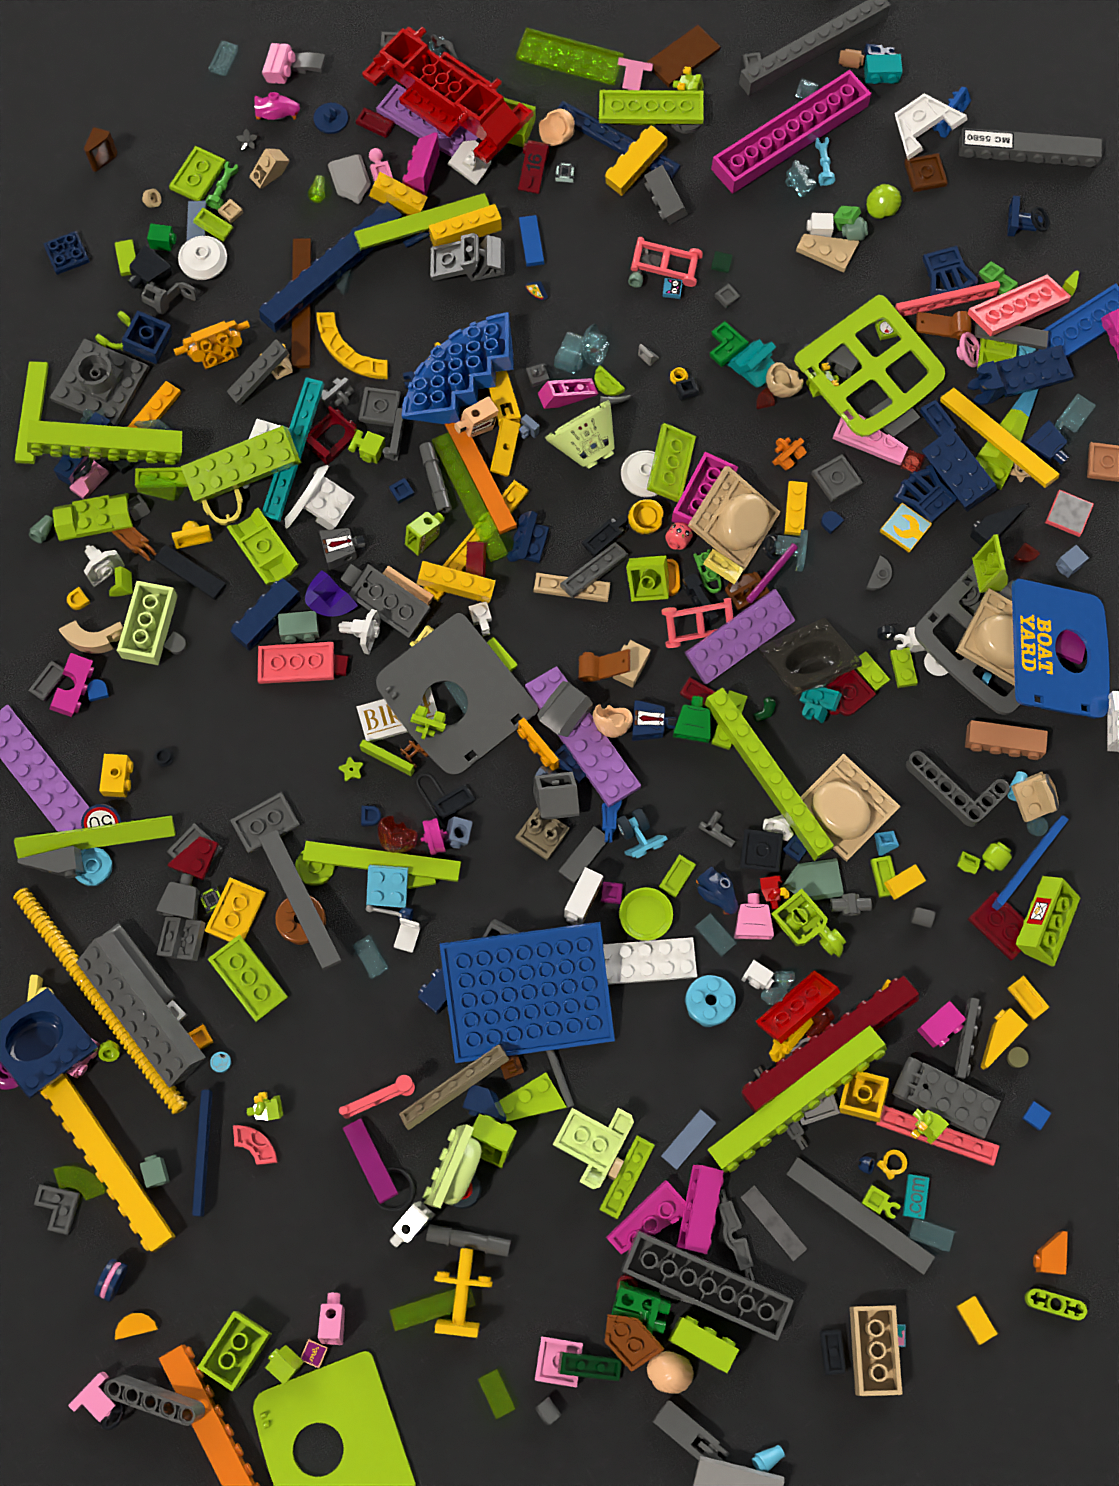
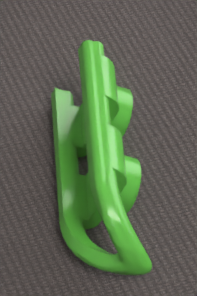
M707 550V552H703L698 556L693 554L706 590L710 593L720 592L722 589L720 575L705 566V572L701 568L711 550ZM717 580L719 588L711 589L707 583Z

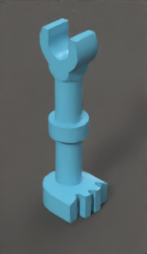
M825 137V143H820L819 138H816L815 147L819 149L821 155L820 165L823 167V172L818 176L820 186L831 185L835 182V175L830 172L829 165L831 162L827 154L828 137Z

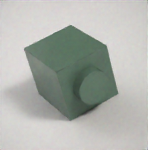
M157 1155L145 1158V1162L140 1163L146 1188L151 1189L170 1182L164 1158H157Z

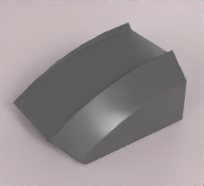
M562 681L537 715L539 721L557 735L568 737L592 710L593 703L588 696L584 695L569 682Z

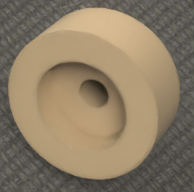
M149 189L143 193L142 200L147 207L153 208L160 205L161 196L156 189Z

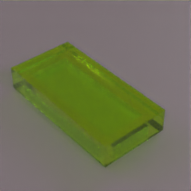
M141 474L137 492L174 501L178 483Z
M497 1369L478 1379L496 1419L515 1410Z

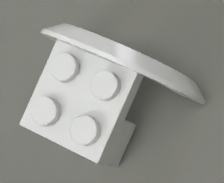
M328 465L319 467L314 472V477L285 517L286 528L293 523L303 508L317 517L316 522L326 529L333 530L337 526L354 496L324 476L329 467Z

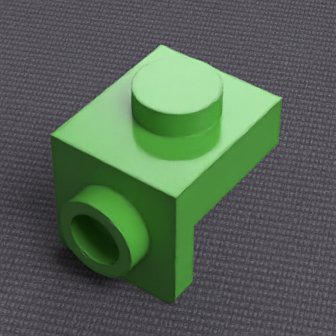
M841 206L833 217L838 231H842V226L845 224H854L861 213L859 207Z

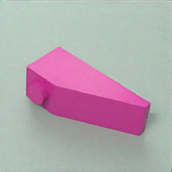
M592 378L547 381L538 392L544 409L559 408L598 394Z

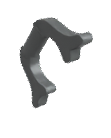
M435 34L430 37L434 42L435 49L444 46L448 54L459 61L453 44L450 41L440 39Z

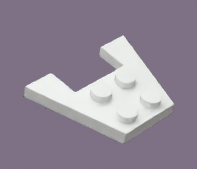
M926 94L921 95L895 113L908 160L923 150L915 138L944 119L953 130L968 120L967 115Z

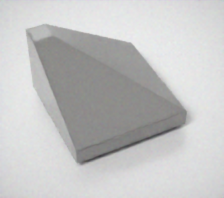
M639 345L638 355L648 365L651 366L659 359L657 355L645 346Z

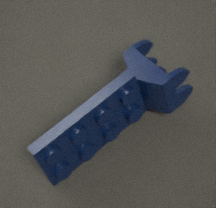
M1061 345L995 363L994 361L986 362L978 367L976 373L979 376L971 380L967 388L981 390L982 394L977 395L973 402L977 405H986L995 402L1003 395L1009 397L1072 380L1074 375Z

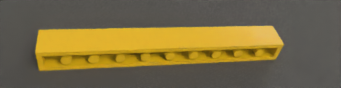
M65 1073L42 1090L41 1094L46 1100L50 1099L52 1102L51 1109L57 1116L60 1115L64 1120L62 1125L68 1133L72 1132L74 1135L73 1142L78 1149L82 1148L86 1153L84 1158L90 1166L94 1165L97 1172L95 1175L101 1183L105 1182L108 1186L106 1190L112 1200L116 1199L120 1204L118 1206L120 1213L124 1217L128 1216L131 1223L129 1226L135 1234L139 1233L142 1240L140 1242L144 1249L157 1252L173 1240L176 1236L68 1075Z

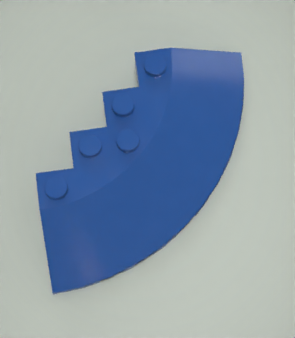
M509 312L486 317L487 320L478 323L472 322L469 327L463 330L458 329L449 335V339L444 343L437 345L424 363L421 362L414 373L415 377L412 382H409L406 397H404L402 406V418L438 424L459 422L460 407L477 403L478 389L496 387V372L513 370V347Z

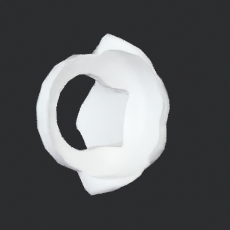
M783 815L764 820L763 829L765 831L783 833V840L785 841L794 835Z

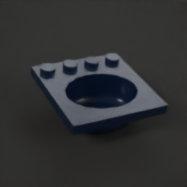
M48 987L0 1021V1064L29 1099L36 1096L98 1050V1046Z

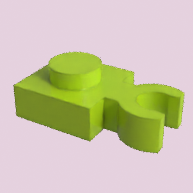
M873 1185L870 1186L861 1204L877 1214L884 1210L886 1216L891 1219H895L896 1216L891 1214L890 1208L895 1207L898 1210L901 1208L898 1203H889L888 1199L890 1196Z

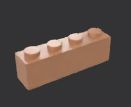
M971 720L967 725L965 748H971L972 751L976 752L986 750L990 751L991 754L1007 753L1012 757L1028 756L1029 759L1038 760L1046 753L1048 731Z

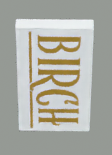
M429 687L423 695L422 706L428 708L426 716L433 720L437 708L431 688ZM384 699L357 706L366 741L371 743L408 732Z

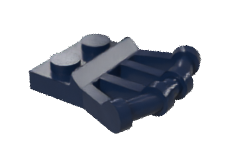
M957 246L923 255L922 259L930 277L929 296L964 289L978 284L977 277L964 265ZM957 270L968 279L965 283H962ZM947 273H951L956 287L951 288L946 276ZM936 276L940 277L944 289H936Z
M928 465L923 470L913 471L907 480L904 479L893 500L914 508L916 513H919L927 521L933 523L957 501V497L940 482L933 466ZM928 475V476L931 478V480H932V482H933V484H934L935 487L933 488V487H932L924 478H922V477H925V476ZM914 482L918 483L928 494L924 496L912 484ZM906 491H909L919 502L904 496Z

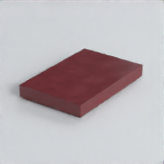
M994 891L968 920L1012 961L1021 952L1016 942L1025 919L1007 902L998 911L994 909L992 904L999 896Z

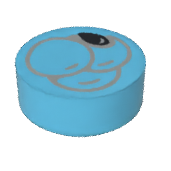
M225 1052L215 1053L210 1060L212 1069L218 1073L228 1071L232 1064L230 1056Z

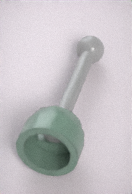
M646 248L642 250V256L649 253ZM640 269L637 272L631 273L628 283L633 287H641L643 283Z

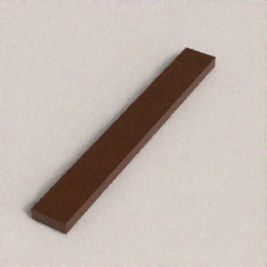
M311 238L293 239L292 280L294 281L303 270H307L311 266ZM311 303L292 318V369L310 368Z

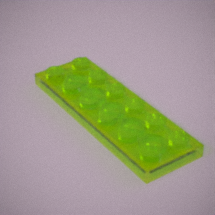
M530 28L525 29L516 54V60L610 85L615 84L621 65H618V59L624 58V53Z

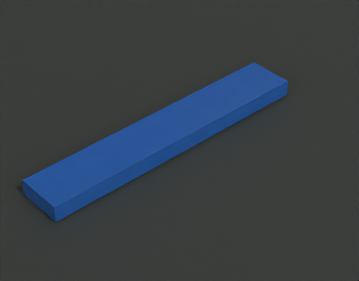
M1063 815L1056 820L993 902L992 907L998 911L1005 904L1069 820Z

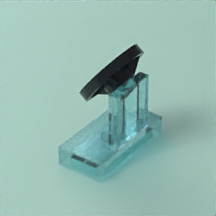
M801 529L799 538L776 534L767 535L763 541L765 554L772 560L780 559L793 543L798 547L792 555L797 556L795 571L803 572L808 530ZM769 537L771 539L770 551H768L767 549V540ZM773 552H776V554L780 555L778 557H773L771 554Z

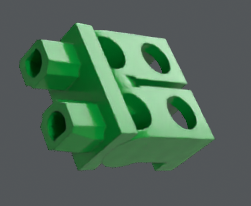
M620 1281L611 1315L638 1318L651 1334L652 1332L664 1333L666 1320L656 1316L657 1312L669 1314L671 1301L660 1297V1292L640 1289L628 1285L627 1282Z

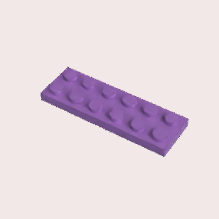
M398 84L391 89L376 107L377 113L394 121V123L419 138L434 132L438 133L439 150L450 157L455 154L463 141L475 140L479 142L480 138L462 126L450 137L443 134L399 102L398 98L406 89Z
M773 589L690 648L685 654L703 683L708 684L785 629L795 619L777 590Z

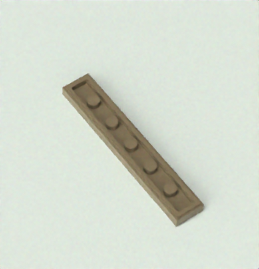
M498 1044L402 1111L399 1115L405 1127L410 1130L509 1061L501 1045Z

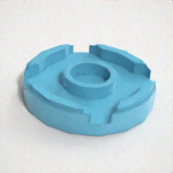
M97 847L81 850L84 873L77 874L75 878L87 886H97L104 883L112 872L110 856L103 849Z

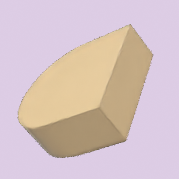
M617 1157L607 1177L612 1180L616 1179L624 1161Z

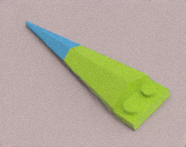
M1038 389L1022 393L1000 423V426L1020 442ZM987 441L978 453L976 460L996 484V487L1001 490L1014 462Z

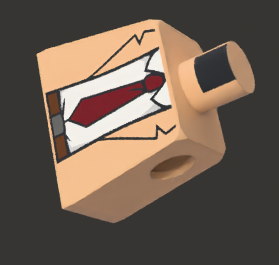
M486 397L463 411L461 421L456 422L454 427L458 433L465 431L468 437H474L491 431L494 428L499 410L490 397Z

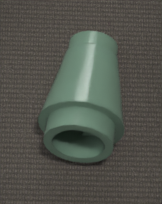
M45 515L30 528V538L38 543L45 541L53 526L54 519Z

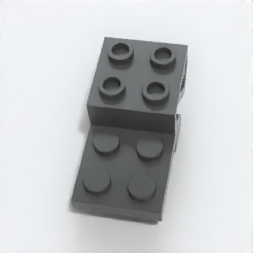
M471 233L462 235L461 241L431 247V279L436 281L467 274L472 282L505 274L504 243L501 238L487 235L479 245L478 235Z

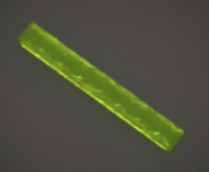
M449 433L432 439L438 456L480 541L487 542L486 554L490 562L508 555Z

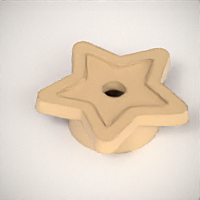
M1013 463L1014 468L1010 471V475L1016 476L1019 482H1022L1025 477H1031L1017 464Z

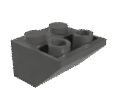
M573 772L534 777L533 793L541 820L579 816L577 785Z

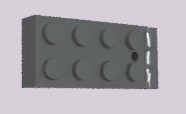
M912 1057L907 1058L892 1092L895 1097L924 1111L929 1110L936 1113L947 1123L979 1139L986 1137L1001 1102Z

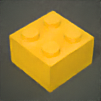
M857 1072L853 1075V1079L844 1085L839 1106L840 1113L880 1123L889 1087V1078L866 1072Z

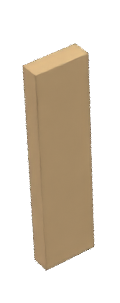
M536 573L534 593L570 597L560 587V583L568 577ZM595 581L574 598L608 602L610 583Z

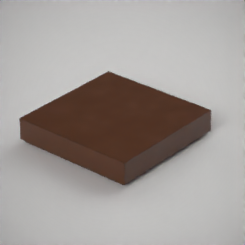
M939 153L915 157L909 160L905 159L904 164L913 192L947 186L948 182Z

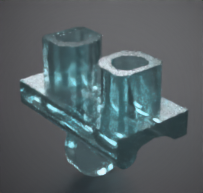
M797 160L793 162V166L787 171L788 178L785 183L787 186H793L801 198L808 191L814 189L816 182L812 178H807L809 173L807 165H800Z

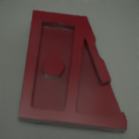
M199 836L171 860L167 866L204 880L219 844Z

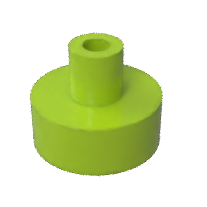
M112 1040L102 1043L99 1046V1058L106 1062L116 1060L119 1057V1045Z

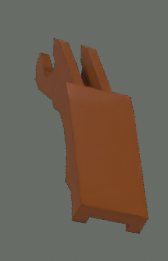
M134 527L111 531L136 555L139 553L147 561L151 559L142 550L143 548L152 555H156L154 549L148 545L150 541Z

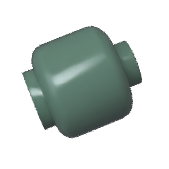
M858 217L853 225L845 224L842 226L843 237L846 236L849 241L864 240L865 235H868L867 221H864L862 217Z

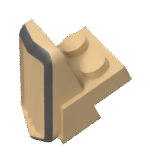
M1039 772L1011 786L1024 822H1029L1050 812H1055L1059 808L1056 788L1048 774Z

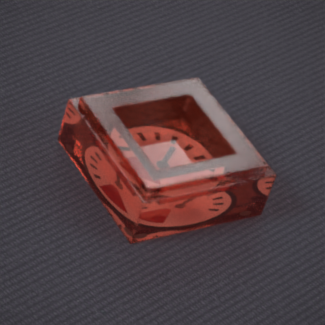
M907 449L900 467L911 472H917L924 455Z

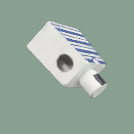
M421 1201L414 1203L393 1227L396 1233L390 1239V1242L399 1249L405 1241L407 1243L413 1241L435 1214ZM407 1224L411 1227V1231L407 1229Z

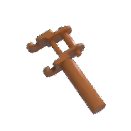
M409 741V745L404 750L400 749L401 755H405V760L413 764L414 768L417 767L411 760L414 754L421 752L425 757H428V754L425 753L419 744L416 746L414 741ZM412 747L415 749L410 755L407 754Z

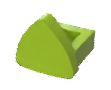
M122 566L116 567L115 585L110 588L109 596L133 594L131 572Z

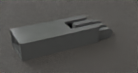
M669 1399L653 1420L658 1427L698 1460L700 1456L724 1462L718 1456L719 1452L725 1457L729 1455L727 1451L718 1445L720 1442ZM697 1436H699L706 1443L709 1444L707 1446L702 1441L698 1443V1446L701 1447L704 1450V1452H702L694 1444H692Z

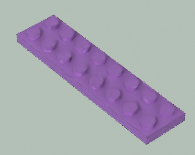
M556 666L525 684V689L539 709H541L560 683L568 681ZM590 712L568 737L558 735L608 808L641 789L640 783L607 736L598 731Z
M6 705L0 710V759L58 832L82 829V816L89 806L10 706Z

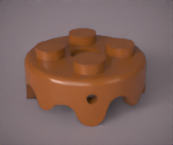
M310 896L325 926L326 915L319 901ZM288 898L285 899L278 907L275 916L278 931L285 940L297 945L309 943L301 925L295 922L296 915Z

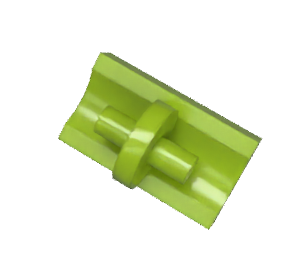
M419 705L415 714H412L410 722L424 726V728L417 726L415 730L422 733L421 739L425 740L426 735L434 737L435 731L428 728L443 732L446 726L444 724L445 713L436 711L432 720L426 718L428 708Z

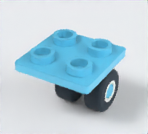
M640 808L632 811L633 818L629 820L625 816L616 819L617 826L624 839L628 840L634 837L635 833L639 842L638 845L624 851L628 856L639 858L647 854L646 850L660 848L664 845L663 842L668 840L664 835H657L648 840L644 838L641 832L648 830L650 825L646 815Z

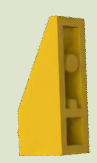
M1011 1008L1006 1011L1002 1009L994 1017L996 1021L992 1024L980 1066L983 1070L988 1068L1028 1026Z

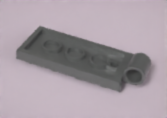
M350 564L341 577L343 582L353 587L348 593L352 599L369 611L371 609L377 610L382 620L410 639L432 608L369 564L364 572Z

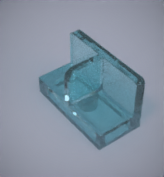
M1077 394L1057 420L1055 427L1058 431L1065 426L1071 431L1077 432L1095 408V404Z

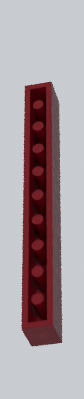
M905 976L893 979L887 988L876 991L872 996L873 998L868 1001H862L852 1013H845L839 1022L835 1025L832 1023L824 1030L825 1032L821 1035L813 1036L807 1045L796 1048L790 1057L779 1060L776 1063V1067L770 1071L765 1070L755 1082H748L741 1091L744 1100L753 1112L756 1113L868 1026H871L876 1032L919 1001V993Z

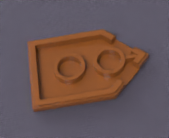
M607 1315L605 1343L631 1372L664 1350V1347L638 1318Z

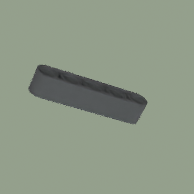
M120 923L103 934L113 933L166 1005L176 998Z
M127 1375L113 1378L107 1381L104 1386V1391L108 1398L182 1425H191L201 1420L205 1415V1407L202 1402Z

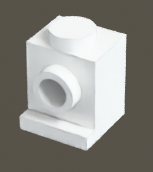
M753 960L741 980L745 982L748 979L749 984L754 988H765L768 990L774 981L771 978L774 973Z

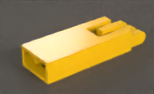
M507 370L496 372V387L487 389L490 399L499 410L496 418L498 426L500 427L501 419L503 418L520 424L521 415ZM508 404L509 407L504 408L506 415L503 416L500 405L506 406Z

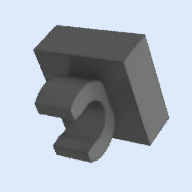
M544 364L526 369L532 387L549 381Z

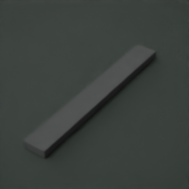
M275 830L259 837V841L322 970L324 971L341 963V959L278 831Z
M797 1158L786 1173L788 1177L919 1273L925 1274L935 1258L933 1255L807 1163Z

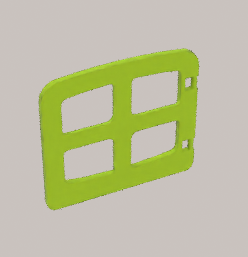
M883 295L875 296L799 351L794 357L795 364L811 380L810 382L835 412L842 417L852 432L861 437H868L906 413L939 385L945 376V369L942 363ZM883 319L901 340L880 356L873 357L856 338L855 334L874 322ZM844 344L861 363L862 369L836 387L820 370L819 363L837 347ZM908 351H912L927 369L928 373L911 390L903 393L888 376L886 368ZM809 368H812L816 372V377H813V375L808 371ZM869 380H874L892 400V404L874 416L862 419L846 401V397ZM845 411H848L852 415V420H849V418L844 414Z

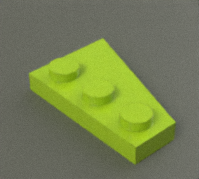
M546 1073L499 1101L506 1115V1122L567 1108Z

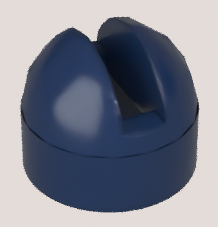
M867 1156L860 1158L861 1165H858L860 1171L871 1174L874 1170L875 1159Z

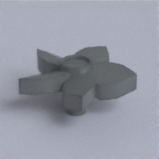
M246 128L244 135L237 136V139L242 142L241 149H245L247 146L255 149L253 141L257 138V135H250L249 130Z

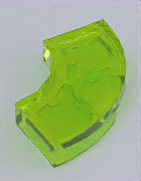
M63 1166L53 1169L59 1189L74 1188L82 1193L85 1200H90L107 1193L99 1179L86 1169L75 1166Z

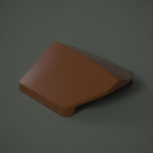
M757 572L741 574L735 584L729 582L725 588L726 594L731 598L738 611L748 608L770 592L765 587L752 604L746 600L748 595L762 580Z

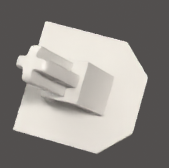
M463 141L448 164L476 185L490 166L491 160L486 164L474 155L473 150L479 145L477 141Z
M93 545L86 546L85 553L90 562L86 566L84 573L94 587L114 574L116 567L125 566L116 550L101 553Z
M371 609L367 614L366 620L354 619L353 622L339 623L338 627L341 633H351L361 638L360 645L363 652L370 655L374 640L380 632L379 625L381 620L377 610Z

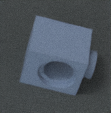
M1075 545L1060 557L1055 565L1061 574L1069 578L1085 565L1089 557Z
M458 817L449 819L446 829L448 835L445 836L444 842L449 843L450 847L458 849L467 845L472 821ZM455 829L460 831L461 838L455 836Z

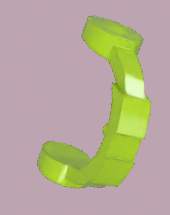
M120 311L117 316L129 327L131 319L124 312ZM100 334L95 336L97 342L103 347L123 350L122 343H111Z

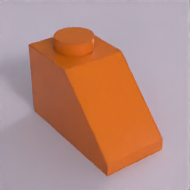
M1066 1231L1057 1232L1037 1250V1254L1033 1258L1036 1272L1066 1275Z

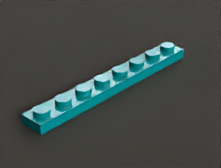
M307 377L305 378L289 427V432L299 458H301L325 385L323 381ZM299 464L274 474L262 510L265 518L280 522Z

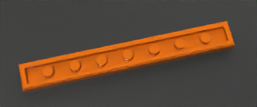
M455 423L444 424L499 534L517 528L473 438L468 437L465 431L458 433L454 427Z

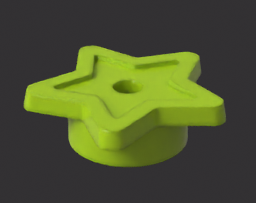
M348 757L346 764L339 766V770L345 773V781L351 778L361 779L360 769L363 763L354 762L351 757Z

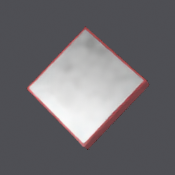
M1059 490L1045 523L1080 537L1094 504Z

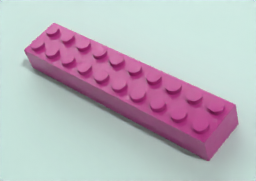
M849 70L715 155L711 170L733 194L814 142L816 138H820L868 107L871 93Z

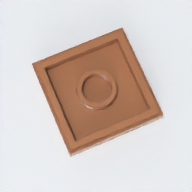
M1093 442L1089 444L1087 478L1119 482L1118 445Z

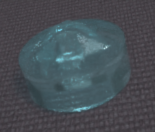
M1038 817L1027 823V829L1032 835L1042 836L1048 830V823L1046 819Z

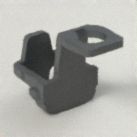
M150 282L145 286L141 295L142 301L145 304L152 306L162 315L166 313L169 309V303L179 293L193 301L197 299L195 288L183 282L176 283L167 292L155 287L154 282ZM183 288L188 289L192 295L188 294Z

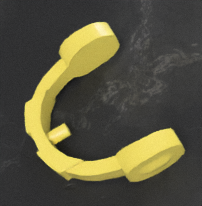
M239 489L234 490L238 509L233 517L230 518L229 514H227V519L217 518L209 508L207 500H203V509L206 514L210 515L220 525L235 523L240 518L243 497Z

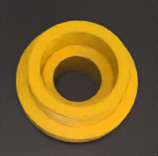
M681 367L675 368L670 373V380L675 385L678 381L688 379V373Z

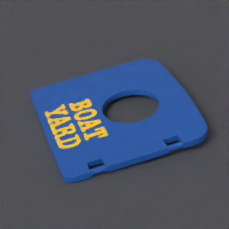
M1024 579L1013 581L1012 614L1016 701L1025 706L1082 715L1094 719L1105 716L1109 710V651L1105 610L1101 600L1091 594ZM1064 630L1074 632L1085 644L1087 664L1080 673L1068 671L1057 658L1055 642L1059 633ZM1034 696L1040 697V703L1035 702ZM1081 705L1087 706V711H1081Z

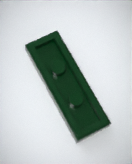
M560 1352L558 1374L619 1381L622 1361L618 1358Z

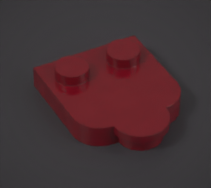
M850 666L827 686V689L839 691L842 694L836 711H827L831 715L841 713L845 716H851L875 697L876 693Z

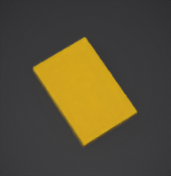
M229 878L205 932L228 942L240 934L245 941L266 892Z

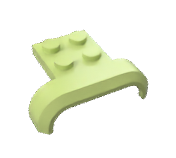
M572 1108L553 1145L588 1164L580 1182L591 1189L599 1188L634 1123L631 1114L618 1108L609 1127H606Z

